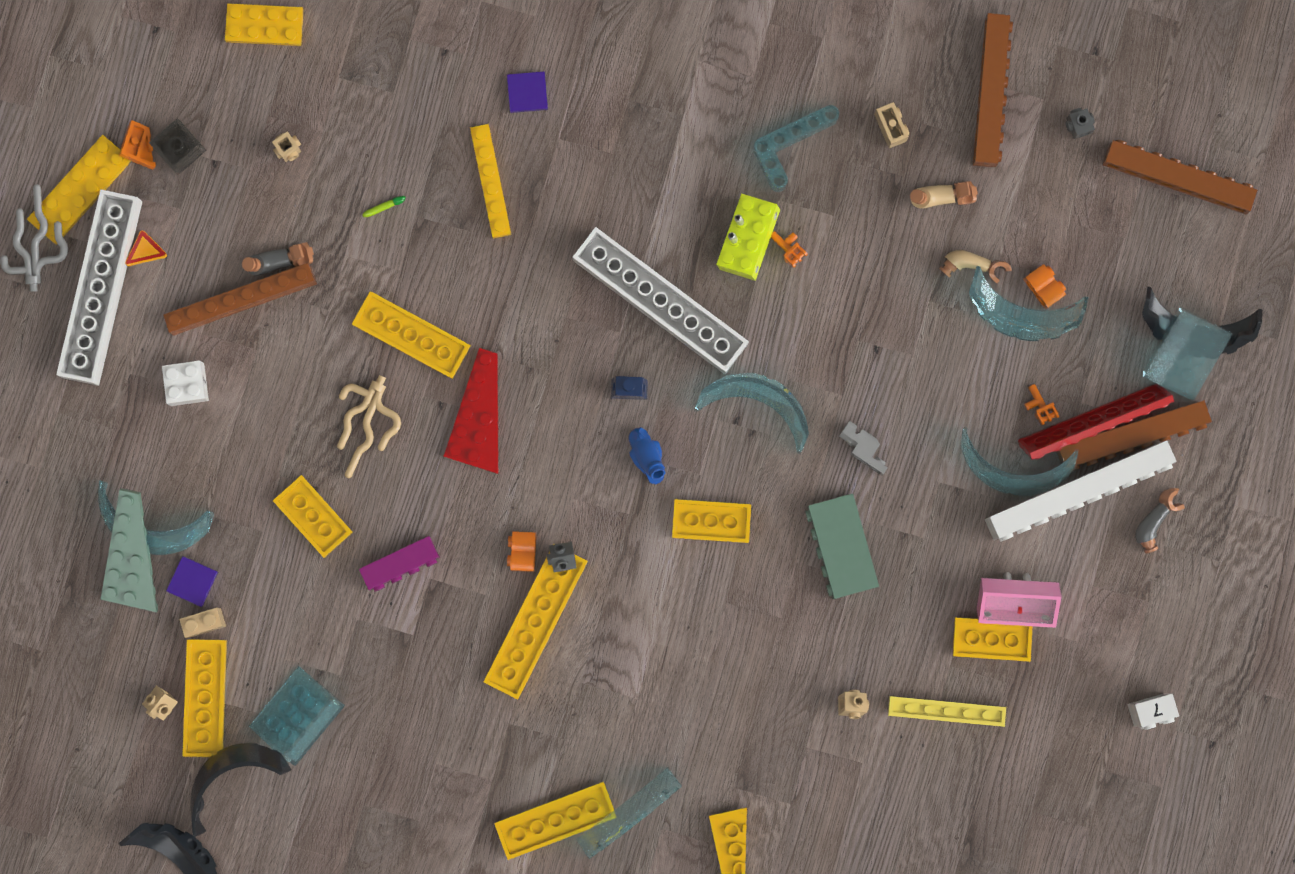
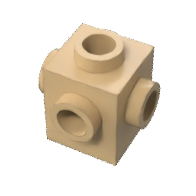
M288 131L278 135L272 141L276 147L273 151L279 159L283 157L285 162L295 160L301 152L299 149L301 143L295 135L291 137Z
M156 685L142 704L147 709L146 713L154 719L158 717L164 721L178 701L170 693Z
M849 690L838 696V715L849 716L850 719H859L867 713L869 709L867 693H860L859 690Z

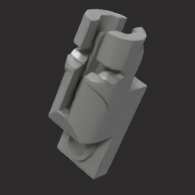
M849 421L839 437L845 440L851 447L852 445L855 447L850 455L880 475H883L888 468L885 466L886 462L878 457L875 459L872 457L880 443L865 430H861L856 434L857 425Z

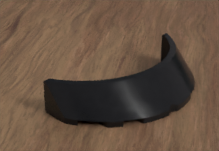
M1147 286L1142 316L1153 332L1152 335L1158 341L1161 340L1169 345L1170 349L1185 355H1193L1194 357H1215L1217 354L1227 353L1228 355L1234 353L1238 348L1250 341L1252 343L1258 337L1262 324L1263 310L1258 309L1250 316L1227 325L1203 326L1192 324L1168 312L1158 302L1152 288Z
M241 743L219 750L216 755L211 756L199 770L191 791L190 808L193 837L206 832L199 818V814L204 808L202 795L218 776L231 769L243 766L261 767L283 775L292 770L283 755L275 749L272 750L257 743Z
M140 824L119 842L120 846L137 845L158 851L175 863L183 874H217L215 869L217 867L209 851L202 846V843L187 831L183 832L176 829L171 824Z

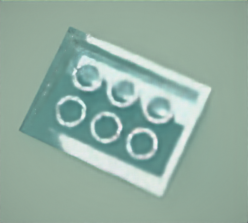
M1180 307L1143 371V376L1162 387L1194 401L1231 338L1232 333Z
M298 666L249 727L272 749L280 752L287 762L296 766L345 705Z

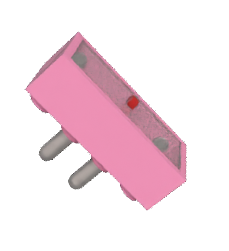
M1009 572L1004 574V579L981 578L977 603L978 623L1056 628L1061 602L1059 583L1031 581L1028 573L1023 575V581L1012 580Z

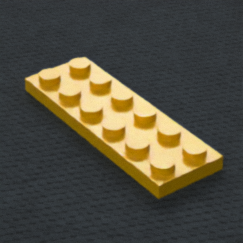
M104 135L95 142L42 201V212L48 222V231L45 236L56 245L58 243L55 240L54 223L59 221L62 224V236L64 237L99 198L100 189L106 190L131 163L130 160L119 156L120 149ZM33 211L27 220L40 230V223Z
M371 291L352 322V325L451 379L455 376L471 345Z
M187 640L183 757H211L223 749L227 640Z
M603 781L494 824L507 860L615 820L617 816Z

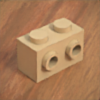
M893 102L876 109L874 115L888 148L890 149L906 142L909 137V130L906 124H903L901 111L898 107L896 108L895 103Z

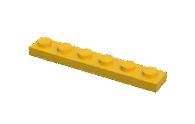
M489 124L470 127L492 237L494 239L511 235Z

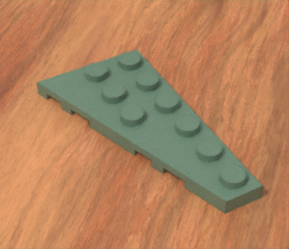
M121 488L118 495L101 600L157 612L158 604H156L149 545H147V532L143 520L144 512L141 492Z

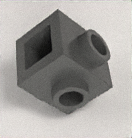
M1077 108L1070 111L1071 114L1066 118L1065 124L1067 130L1071 131L1073 139L1090 135L1094 132L1093 124L1095 120L1093 114L1089 113L1088 108L1084 110Z
M572 541L549 546L550 554H547L548 565L553 566L554 573L577 568Z

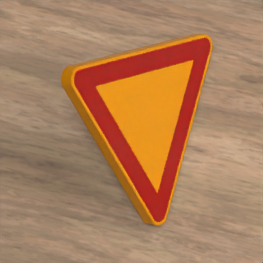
M142 230L125 264L126 266H132L166 258L167 254Z

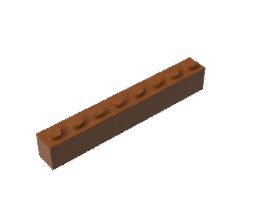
M988 13L985 18L973 166L996 167L998 162L1002 160V151H999V146L1003 143L1004 132H1001V125L1005 123V114H1002V110L1007 102L1004 88L1008 86V77H1005L1006 70H1009L1010 65L1007 51L1011 50V40H1008L1009 33H1012L1013 29L1010 15Z
M1113 140L1109 144L1103 166L1243 214H1248L1251 211L1258 191L1251 184H1240L1235 182L1233 178L1219 177L1213 171L1207 170L1205 172L1199 170L1198 166L1181 164V161L1178 159H1167L1160 153L1146 152L1143 147H1132L1122 140Z
M309 263L163 314L169 333L174 336L314 286L317 282Z
M1205 400L1097 434L1094 437L1084 438L1077 444H1069L1062 447L1061 450L1057 451V455L1062 469H1068L1071 472L1080 469L1079 465L1084 463L1090 466L1098 463L1097 459L1105 457V460L1117 457L1116 453L1123 451V454L1135 451L1134 447L1140 445L1143 449L1152 446V442L1156 440L1162 443L1171 440L1170 436L1175 434L1178 437L1189 434L1188 430L1193 428L1196 431L1207 428L1206 424L1212 421Z

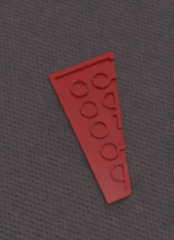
M479 348L444 457L499 474L498 354Z

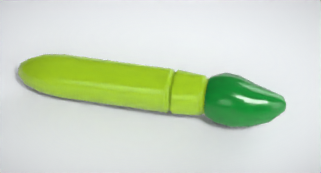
M394 197L392 200L366 210L362 216L370 217L394 205H400L406 197Z

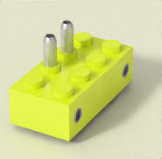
M741 193L716 264L720 270L756 281L780 212L777 204Z

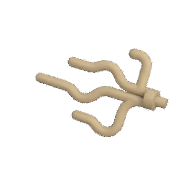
M379 375L376 382L372 380L368 390L356 384H347L339 394L341 400H345L350 391L365 397L360 405L348 410L344 416V430L337 444V448L340 450L345 447L350 436L352 417L368 408L363 419L366 440L354 452L345 472L346 478L352 477L362 453L368 450L373 443L374 435L370 422L376 409L393 420V426L384 433L378 445L379 451L385 450L389 439L400 429L401 419L395 411L383 406L381 402L386 388L383 385L386 378Z

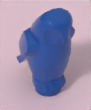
M641 427L635 428L628 436L632 448L629 452L630 457L636 467L646 475L649 483L656 485L663 480L665 475V467L661 461L662 450L660 443L651 440L645 429Z

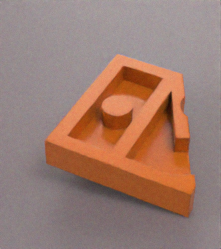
M131 120L119 156L153 170L156 163L153 162L150 128Z

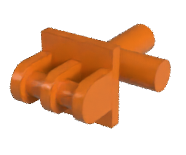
M775 231L772 232L771 239L786 252L783 255L785 262L789 263L793 268L798 261H802L801 258L803 256L806 257L808 255L799 246V243L796 242L792 247L790 246L798 238L795 233L792 232L784 240Z
M1036 385L1029 386L1028 388L1034 399L1024 404L1026 410L1028 411L1038 406L1039 409L1036 410L1035 417L1041 425H1044L1046 421L1051 422L1053 418H1059L1054 402L1046 405Z

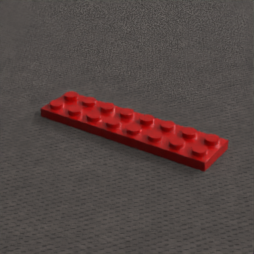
M1156 383L1018 440V443L1032 460L1040 459L1047 453L1057 452L1069 444H1077L1084 438L1094 437L1101 431L1111 430L1118 424L1130 422L1133 418L1147 415L1157 408H1165L1174 402L1173 395L1159 383Z

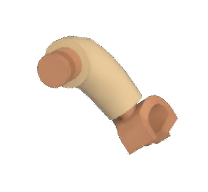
M969 181L954 183L955 189H953L952 185L917 188L911 192L910 199L915 207L924 209L937 205L956 203L955 198H957L958 205L971 204L976 202V195L978 193L977 187Z
M955 250L945 256L947 259L944 262L945 266L939 268L949 278L952 271L955 272L957 269L961 271L962 268L983 272L988 271L989 277L995 283L1000 281L994 275L995 268L1002 266L1004 271H1012L1011 266L1005 261L996 260L991 263V260L964 250Z

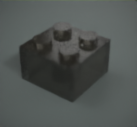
M178 118L149 142L177 175L207 151Z

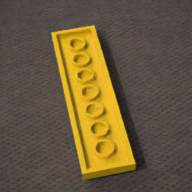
M575 555L576 569L554 573L553 566L548 565L546 557L484 683L517 700L519 699L588 562L587 560Z

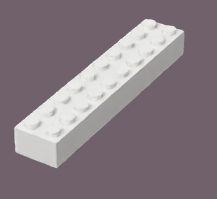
M100 189L56 374L61 378L98 386L100 384L127 266L125 262L132 248L142 201L138 197Z
M597 227L594 228L574 254L573 261L723 374L728 372L747 347L748 340Z
M1165 441L986 518L985 522L993 540L999 539L1002 542L1013 537V532L1017 531V534L1030 530V525L1032 524L1036 527L1048 522V517L1050 516L1055 519L1067 514L1066 509H1070L1071 512L1085 506L1083 503L1085 501L1088 504L1102 498L1101 494L1103 493L1105 496L1118 492L1120 491L1119 486H1122L1124 489L1138 483L1136 480L1138 478L1140 481L1155 476L1154 471L1156 470L1158 474L1173 468L1172 464L1177 461L1168 441Z

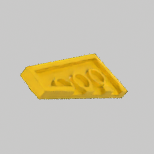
M747 807L709 815L721 874H745Z

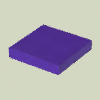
M545 71L507 75L510 113L548 110Z
M182 556L166 591L203 607L218 572Z

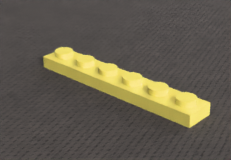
M889 696L888 716L1005 727L1006 707Z

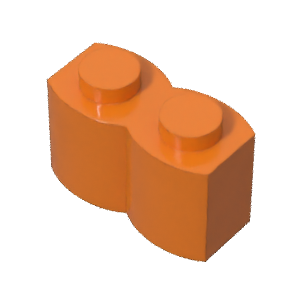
M1043 264L1023 280L1041 305L1047 309L1066 295V288L1061 281L1057 282L1053 277L1055 273L1051 267H1046Z
M512 531V536L508 537V547H511V555L507 556V566L510 567L511 571L534 572L536 532Z

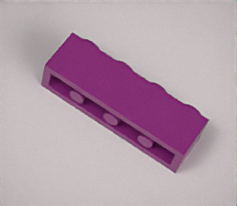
M428 536L360 568L359 571L368 590L377 592L385 588L384 584L390 581L394 584L402 580V576L407 573L411 576L419 572V568L424 565L430 567L438 563L437 559L440 556L431 537Z

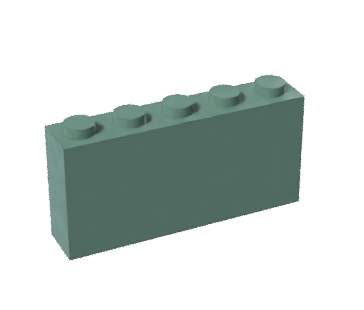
M849 494L809 505L805 514L807 521L812 522L813 529H810L813 541L817 540L818 548H815L818 559L822 558L824 565L821 566L822 575L828 579L829 585H826L828 595L832 596L833 599L879 587L854 495Z

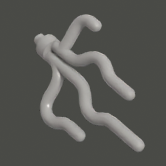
M38 184L33 186L34 212L40 223V230L32 239L31 255L22 247L20 242L25 225L24 211L18 208L16 210L17 229L13 235V246L24 258L25 266L10 267L8 265V257L6 255L0 257L1 268L4 272L12 275L25 274V284H29L30 292L38 291L37 284H41V268L46 264L62 262L68 254V246L62 236V224L56 221L54 223V235L60 247V253L56 256H47L39 259V243L48 231V222L42 212L41 187Z

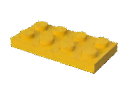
M227 4L225 41L229 43L301 46L304 9L303 7Z
M302 475L273 500L323 558L329 555L353 533Z
M674 499L672 538L749 543L751 504Z
M955 617L952 656L1031 662L1033 626L978 623V619Z

